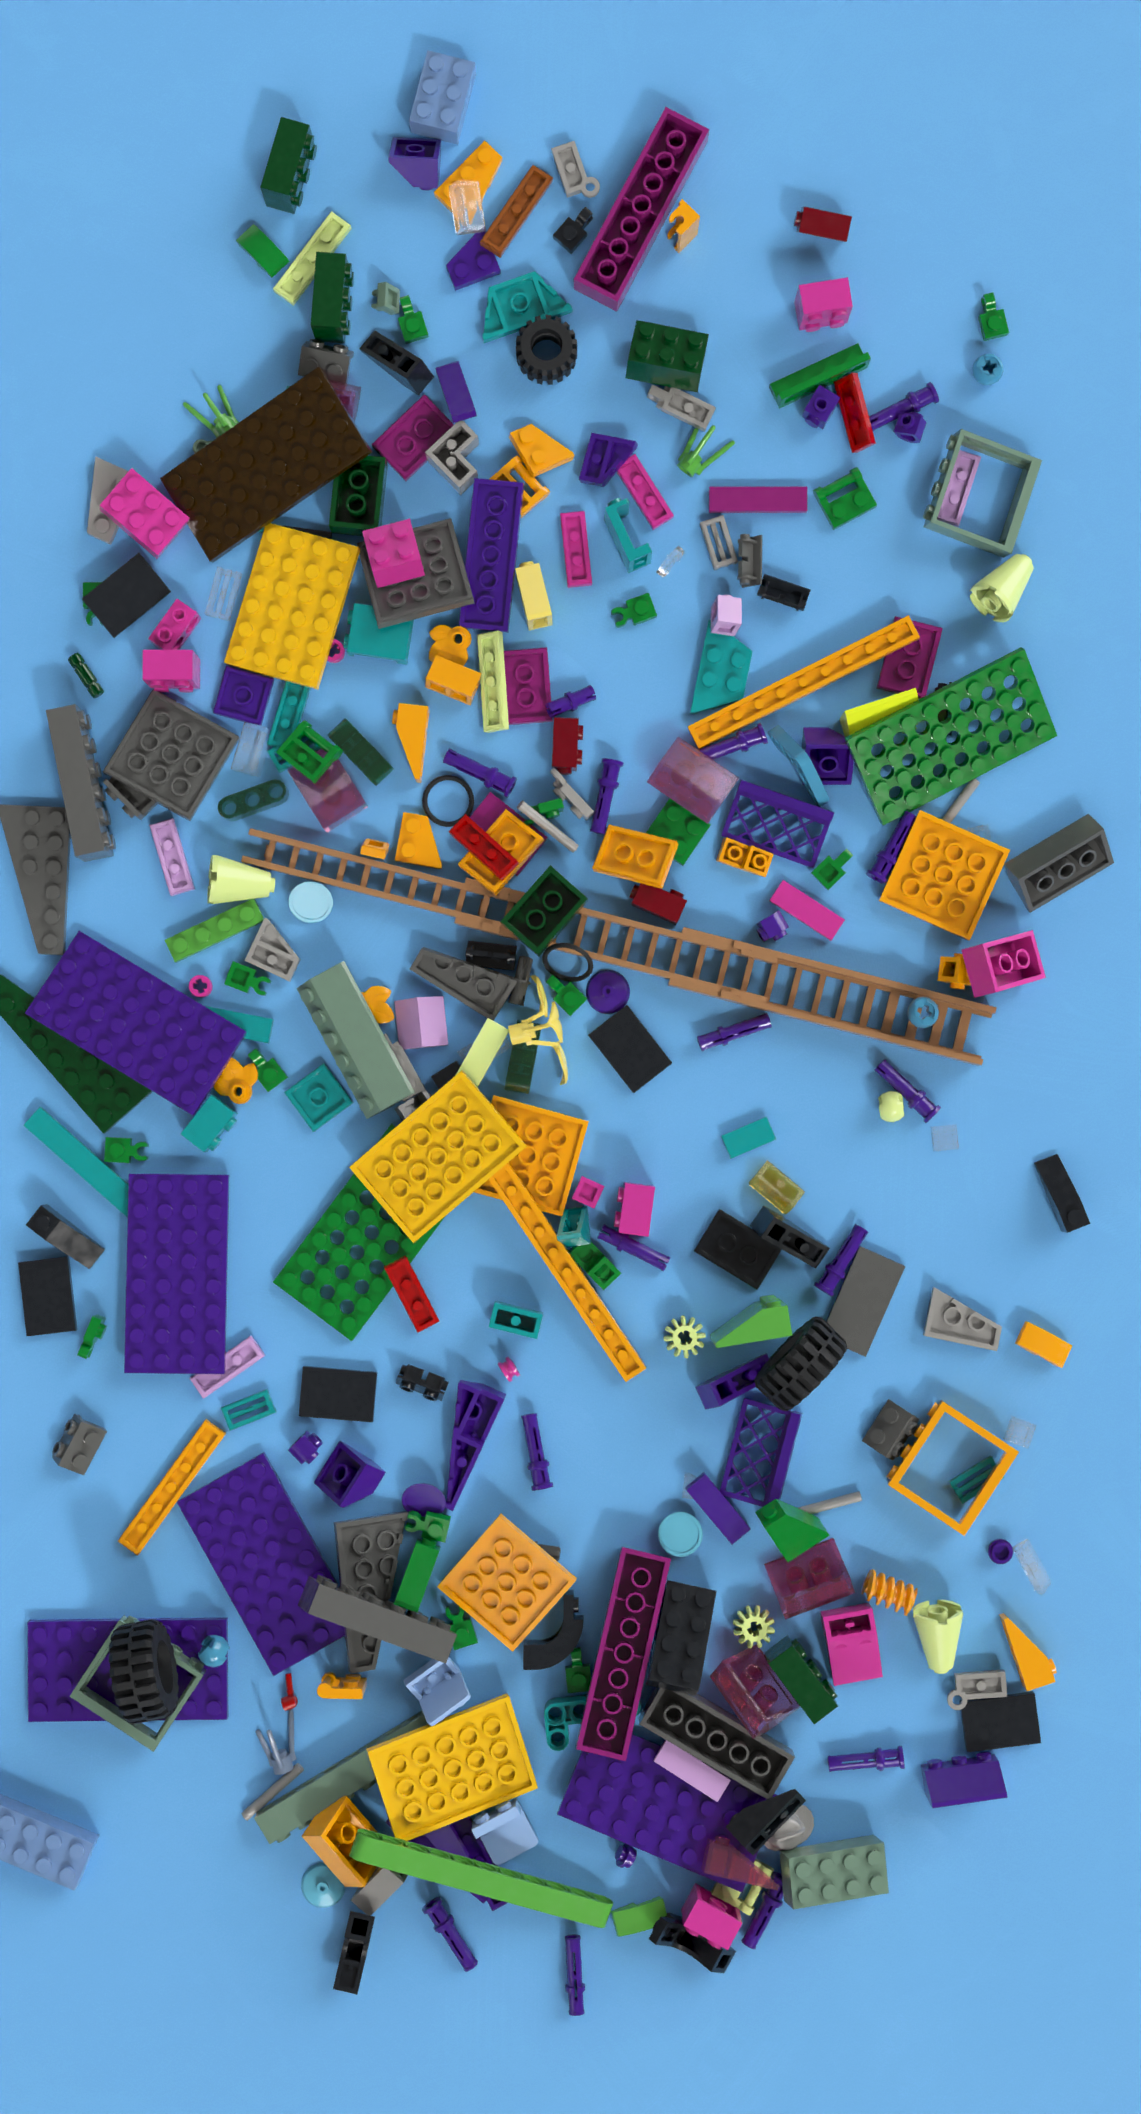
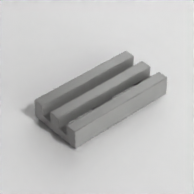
M724 516L700 522V528L714 571L721 567L724 568L731 564H737L738 560ZM715 523H720L730 559H726ZM709 525L711 527L715 539V543L721 558V562L717 561L715 555V551L707 529V526Z

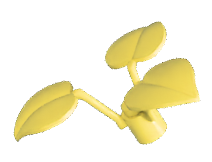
M532 975L530 977L537 984L540 999L539 1012L528 1019L521 1020L522 1023L508 1026L511 1043L516 1045L526 1042L527 1046L542 1045L553 1047L563 1069V1076L560 1085H563L568 1081L566 1057L560 1044L563 1043V1031L559 1021V1012L555 1001H553L547 1023L537 1026L530 1023L543 1015L548 1017V1003L543 985L538 976ZM548 1027L554 1029L559 1039L557 1042L532 1040V1038H536L535 1031Z

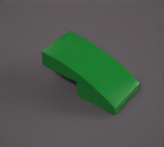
M254 224L236 240L238 245L271 278L289 262L282 251Z
M592 1242L587 1245L573 1246L569 1250L573 1259L603 1290L621 1274Z

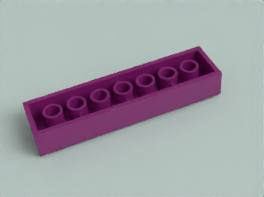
M665 107L574 278V290L616 312L618 311L708 142V128Z
M621 1547L576 1743L577 1750L622 1761L627 1759L671 1558Z

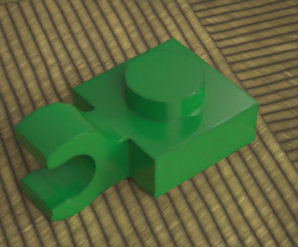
M993 292L984 294V298H981L984 314H980L978 317L983 340L987 341L1007 336L1009 329L1004 309L996 310Z
M409 295L400 297L404 316L399 317L398 321L405 344L428 338L422 312L414 313Z
M562 798L531 806L543 817L545 816L546 819L560 816L559 812H563L564 809ZM531 819L524 821L527 826L535 823Z
M846 848L835 860L828 856L811 874L829 890L846 874L841 867L853 854Z
M554 975L546 981L557 993L553 1000L569 1016L587 1000L571 982L564 986Z
M254 1049L248 1054L250 1059L259 1068L257 1069L258 1080L267 1092H270L288 1078L274 1058L267 1062L258 1049Z
M575 1647L571 1652L572 1665L565 1666L568 1693L589 1691L591 1682L590 1664H582L581 1647Z

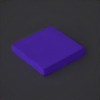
M226 666L213 713L261 727L274 679Z

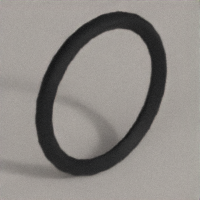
M444 775L435 778L428 784L423 793L422 804L425 814L432 822L440 826L452 827L461 818L445 822L437 819L430 812L427 799L432 787L445 780L460 783L466 789L469 796V805L465 813L468 817L473 810L474 795L470 786L463 779L457 776Z
M556 943L546 948L543 952L542 961L544 967L558 979L577 982L589 977L593 971L591 957L585 950L576 945ZM557 948L573 949L586 958L588 970L578 977L561 975L549 966L548 954Z

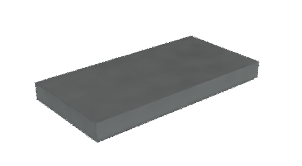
M861 1246L854 1256L826 1322L846 1340L847 1349L866 1357L905 1266Z

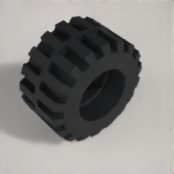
M546 315V319L536 316L535 322L527 321L526 328L522 326L519 330L520 335L516 338L517 363L521 367V372L523 374L527 373L528 379L531 381L534 378L537 379V384L541 385L543 381H547L548 385H552L555 379L558 383L563 381V376L568 377L571 374V368L574 369L576 365L577 339H575L573 329L570 330V326L566 321L562 324L561 318L557 316L555 320L551 319V315ZM551 340L560 346L561 352L552 360H541L533 354L532 349L540 341Z

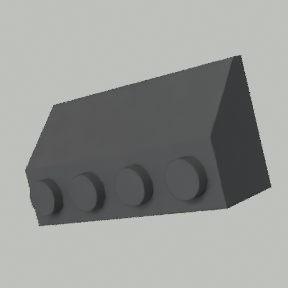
M1087 814L1004 863L1011 884L1026 909L1031 913L1112 865L1114 861L1104 828Z

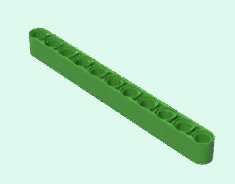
M366 1829L357 1830L349 1853L351 1858L362 1863L598 1928H605L613 1906L611 1899L596 1893Z

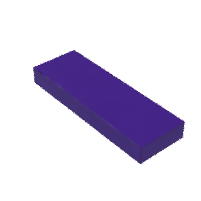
M459 361L435 368L453 423L477 416Z
M704 1472L685 1487L686 1491L731 1545L751 1530L749 1525Z

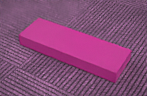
M636 454L630 456L617 471V474L648 524L654 530L674 518V515Z
M585 511L560 513L568 588L591 586L592 577Z
M782 880L769 900L830 941H832L845 919Z

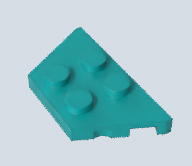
M535 271L491 286L488 289L483 342L487 343L516 333L522 326L526 328L527 321L535 322L536 316L546 319V315H551L553 320L556 316L561 317L573 312L572 306L559 297L557 292L547 285L543 278Z
M711 620L708 621L690 714H696L711 708H719L726 704H733L744 697L753 651L733 636L711 633Z

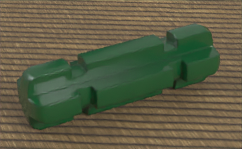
M79 653L71 655L68 661L75 668L74 671L84 686L88 688L89 694L93 698L101 696L104 690L99 683H96L97 679L87 664L84 663L85 661Z

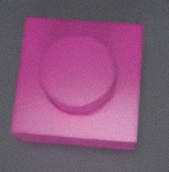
M582 1176L572 1199L595 1209L604 1186Z

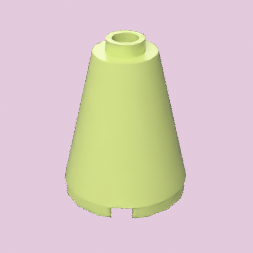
M1015 554L973 585L970 590L972 591L970 600L980 613L985 616L988 613L993 615V620L996 622L1004 623L1009 621L1034 570L1032 560L1027 555Z
M219 855L211 856L207 903L219 904L269 897L270 892L274 893L275 878H271L270 872Z
M937 1600L938 1604L930 1605L929 1601H924L913 1608V1618L928 1667L934 1670L935 1673L944 1674L954 1666L963 1610H961V1606L953 1601Z

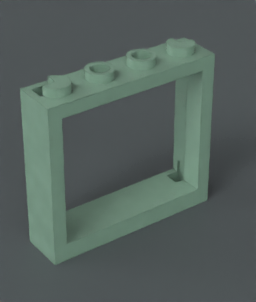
M960 429L954 435H951L947 441L946 449H948L946 458H943L940 463L938 472L941 474L939 480L932 487L931 495L933 499L931 505L928 504L925 509L923 518L926 520L923 527L1004 558L1013 551L1042 460ZM961 445L1022 469L998 543L937 520Z
M123 1615L70 1697L154 1752L207 1669L203 1667L204 1664L195 1657H187L182 1653L183 1650L179 1646L171 1643L176 1663L194 1675L179 1698L176 1710L170 1717L166 1718L157 1733L143 1723L132 1724L127 1722L123 1715L120 1714L117 1706L87 1687V1684L109 1652V1643H111L110 1638L113 1631L118 1626L140 1622L132 1616L126 1617Z

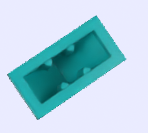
M587 1206L564 1209L557 1232V1240L566 1247L591 1244Z

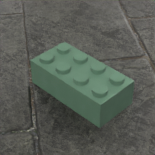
M875 1835L796 1847L791 1850H779L784 1901L793 1910L889 1893L884 1842Z

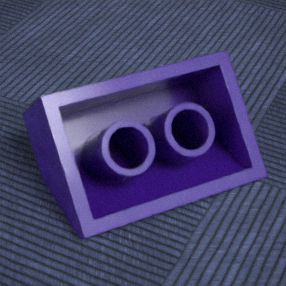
M981 1752L972 1758L955 1756L951 1758V1761L944 1762L940 1759H932L927 1761V1764L921 1765L925 1795L932 1808L1008 1798L999 1760L995 1754L991 1755L990 1752Z

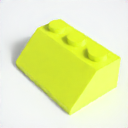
M916 688L844 711L839 719L844 736L847 737L917 701L918 694Z

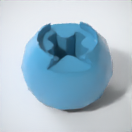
M984 354L978 357L972 367L974 378L982 385H992L998 382L1004 372L1002 361L994 354ZM985 365H987L988 369H993L991 374H989L988 370L983 371Z
M918 997L908 1006V1019L916 1027L928 1028L938 1020V1006L931 998ZM925 1006L929 1016L921 1019L920 1013L917 1010Z
M210 1635L201 1643L203 1646L200 1653H198L200 1661L210 1667L221 1666L227 1659L225 1656L228 1649L230 1650L228 1642L218 1635Z

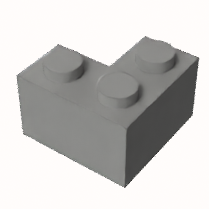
M462 420L456 422L425 452L427 461L460 495L474 483V478H478L477 470L465 459L479 445L478 436Z

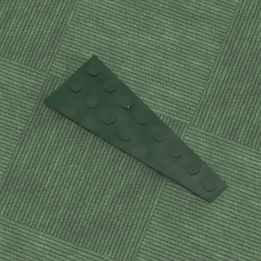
M0 974V1016L103 1134L108 1132L153 1092L27 1016L25 1012L35 997Z

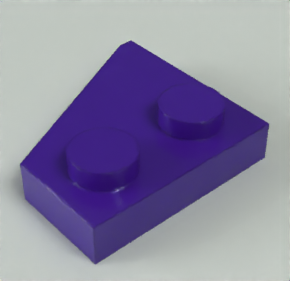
M484 227L480 228L446 265L455 291L501 274L495 255L480 245V241L486 233Z
M591 433L579 481L585 484L604 487L637 449V442Z

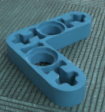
M779 725L768 731V735L777 749L796 767L814 803L818 807L827 803L830 800L807 753Z

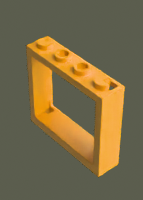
M941 1400L939 1404L935 1402L932 1408H930L927 1413L930 1419L926 1425L922 1423L919 1425L914 1433V1436L917 1438L913 1445H906L900 1455L903 1460L898 1467L893 1465L886 1477L890 1479L888 1481L890 1487L965 1536L1019 1451ZM944 1412L1005 1451L959 1522L899 1483Z

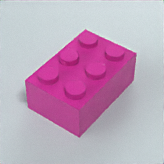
M133 468L128 471L99 505V510L156 559L173 542L190 519Z
M1033 930L961 950L974 998L1046 978Z

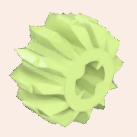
M681 1316V1324L679 1325L675 1319H672L671 1322L675 1328L665 1327V1330L672 1335L663 1337L664 1341H673L667 1345V1350L677 1347L674 1351V1356L676 1357L683 1350L684 1358H688V1350L690 1349L694 1355H697L698 1352L694 1346L704 1347V1343L697 1339L706 1337L705 1333H696L703 1327L702 1324L699 1323L692 1327L695 1322L693 1317L686 1324L685 1316ZM685 1330L689 1331L690 1341L687 1342L685 1340V1343H681L678 1334L680 1332L684 1334Z
M747 1605L745 1607L746 1614L740 1610L737 1612L741 1620H733V1625L738 1627L733 1632L734 1635H741L738 1639L740 1644L748 1640V1648H752L754 1642L757 1643L758 1648H761L762 1639L768 1643L771 1641L767 1634L775 1633V1629L770 1627L775 1622L773 1618H767L769 1615L767 1609L760 1613V1606L756 1605L754 1612H752L750 1606ZM751 1622H756V1625H758L756 1631H752L750 1628Z

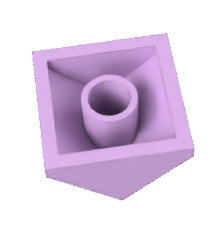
M444 996L416 997L394 1001L398 1042L404 1050L448 1045Z

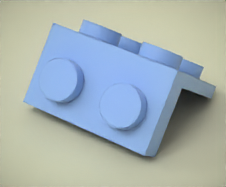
M448 1657L447 1663L431 1659L403 1680L405 1686L420 1702L425 1719L430 1726L443 1721L446 1716L457 1708L462 1707L470 1699V1693L462 1673L450 1657Z
M517 1798L499 1804L495 1810L489 1813L484 1812L478 1815L472 1822L471 1830L475 1838H481L493 1863L497 1866L538 1844V1838Z

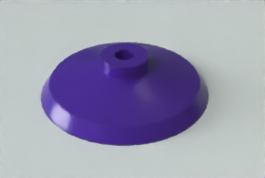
M603 970L597 972L587 983V1000L591 1007L600 1013H616L629 1000V984L625 977L616 971Z
M414 1484L408 1487L402 1495V1505L408 1513L409 1511H417L421 1516L426 1517L427 1511L442 1514L446 1507L443 1493L430 1484Z

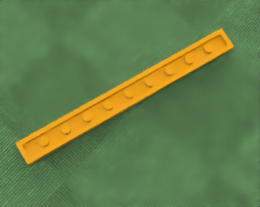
M908 615L689 725L688 730L698 750L893 653L918 640L920 636Z
M508 1162L489 1178V1181L625 1382L644 1371L646 1365L565 1245L557 1240V1233Z

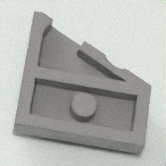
M264 918L244 961L291 982L301 959L270 920Z

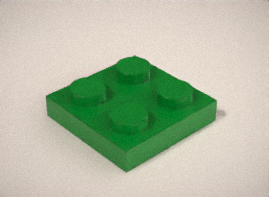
M670 797L646 833L677 841L678 847L673 860L684 866L711 824Z

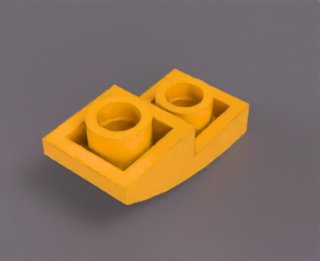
M725 837L716 861L766 877L774 854Z
M1027 1321L1024 1322L1015 1344L1031 1354L1038 1355L1060 1368L1063 1367L1072 1348V1345Z

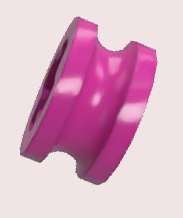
M333 639L331 649L334 645H337L340 653L334 654L333 657H330L329 653L327 661L330 663H338L345 656V649L342 643L336 639Z
M194 976L189 982L190 992L197 997H206L212 991V982L206 976ZM200 979L203 983L207 984V989L203 988V993L194 988L195 983L198 984L197 981Z
M506 1357V1361L504 1363L499 1362L498 1366L508 1381L511 1382L513 1376L516 1375L518 1377L520 1373L512 1360Z

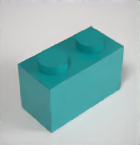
M211 1095L181 1132V1135L203 1152L214 1151L222 1141L219 1137L224 1130L229 1132L237 1122L235 1117L238 1113L218 1097Z
M495 1301L489 1327L537 1339L543 1312Z

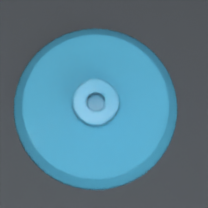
M303 882L297 885L289 896V908L292 914L303 922H320L330 914L333 907L331 893L325 886L317 882Z
M675 1512L668 1515L661 1522L658 1530V1539L662 1548L667 1553L677 1557H684L694 1553L699 1548L703 1538V1531L699 1521L693 1515L686 1512Z
M317 1863L308 1868L301 1881V1890L305 1899L310 1904L320 1908L331 1907L338 1903L343 1897L346 1888L325 1863Z

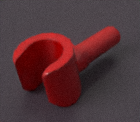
M291 1673L285 1674L288 1696L281 1698L282 1707L285 1711L296 1707L298 1703L293 1690Z

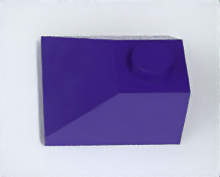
M393 137L388 162L413 187H419L421 190L438 188L441 139Z
M803 727L802 749L811 759L822 784L851 785L854 760L844 739L845 736L828 727Z
M339 1441L314 1481V1484L339 1507L344 1508L373 1494L386 1472L373 1460L346 1443Z

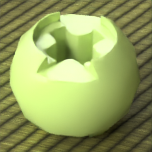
M888 1091L879 1096V1111L882 1120L896 1122L904 1117L902 1094L896 1091Z

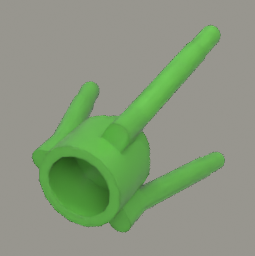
M218 385L217 389L228 416L225 413L221 414L208 394L203 393L204 399L217 417L214 420L215 426L187 402L183 403V406L209 428L216 438L239 423L232 412L221 385Z
M712 425L695 450L690 451L699 431L695 428L683 453L678 458L679 463L677 466L690 477H693L695 473L700 475L707 466L735 444V441H730L701 464L702 458L698 454L716 427Z

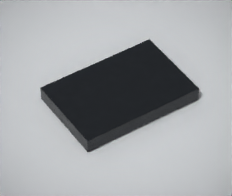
M138 553L84 596L82 601L110 635L115 638L171 591L142 555Z
M628 1005L588 1035L632 1093H635L672 1064Z
M719 1209L694 1249V1252L758 1290L782 1249L762 1239L752 1228Z
M69 1256L19 1262L26 1336L76 1331L77 1321Z
M303 1366L299 1416L373 1422L378 1372Z
M1033 1691L1008 1694L1007 1697L968 1699L966 1706L961 1709L967 1752L1041 1743L1036 1699Z

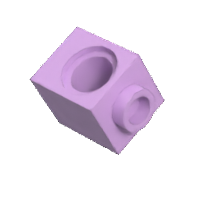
M718 595L711 606V633L735 636L742 625V598L731 595Z

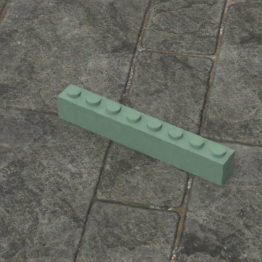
M423 1711L405 1720L260 1809L254 1819L269 1844L276 1840L278 1843L284 1841L291 1835L290 1832L297 1827L299 1830L305 1828L311 1823L313 1817L341 1797L348 1796L349 1799H352L355 1796L354 1792L361 1788L367 1790L372 1787L376 1781L366 1749L428 1725Z

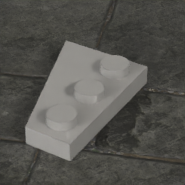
M95 456L87 533L111 545L119 526L99 510V505L128 471Z
M932 1288L923 1331L924 1336L994 1351L998 1350L1002 1330L1000 1325L937 1288Z

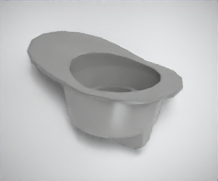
M801 1805L764 1845L773 1851L791 1850L806 1841L814 1827V1818L811 1811L806 1806Z

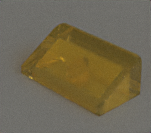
M768 1160L749 1181L751 1187L784 1214L791 1211L805 1193L804 1190Z

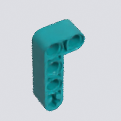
M588 1694L556 1697L546 1702L544 1709L546 1739L548 1746L552 1750H564L569 1744L568 1725L581 1724L583 1714H577L573 1709L578 1704L585 1706ZM639 1700L636 1716L641 1711V1700ZM552 1707H559L562 1710V1714L553 1717L548 1711ZM555 1732H561L565 1738L560 1742H556L551 1736Z

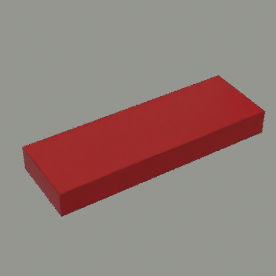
M850 373L835 381L834 386L837 395L840 397L839 405L852 453H858L876 444L858 373Z
M466 814L448 831L454 839L501 881L519 864L510 853Z
M406 1255L384 1266L417 1333L439 1322Z

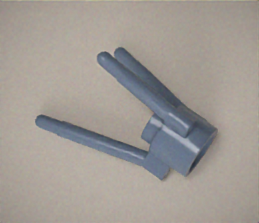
M289 1709L288 1718L289 1752L286 1749L278 1750L272 1731L267 1730L273 1751L271 1753L259 1729L256 1730V1735L268 1758L270 1767H273L275 1775L288 1773L294 1768L292 1762L296 1760V1755L294 1751L293 1709Z

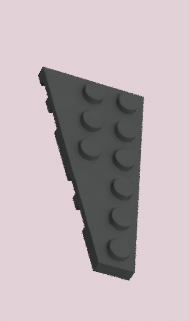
M0 805V819L38 954L63 955L66 942L71 842L65 807Z
M407 1511L334 1522L340 1584L355 1588L354 1590L360 1592V1595L363 1592L375 1595L378 1599L383 1600V1604H385L386 1600L390 1599L398 1564L397 1557L404 1535V1524L408 1516ZM344 1627L349 1672L352 1674L375 1670L381 1640Z

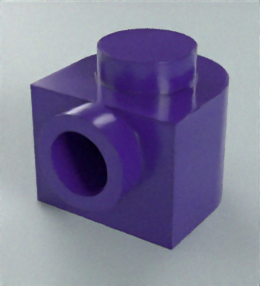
M916 412L899 413L893 432L904 441L920 443L926 421L921 414Z
M778 910L757 923L759 928L756 931L763 942L772 937L774 941H777L787 935L785 929L789 928Z
M306 1431L288 1451L301 1464L305 1461L310 1464L319 1455L317 1450L323 1442L315 1433L310 1434Z

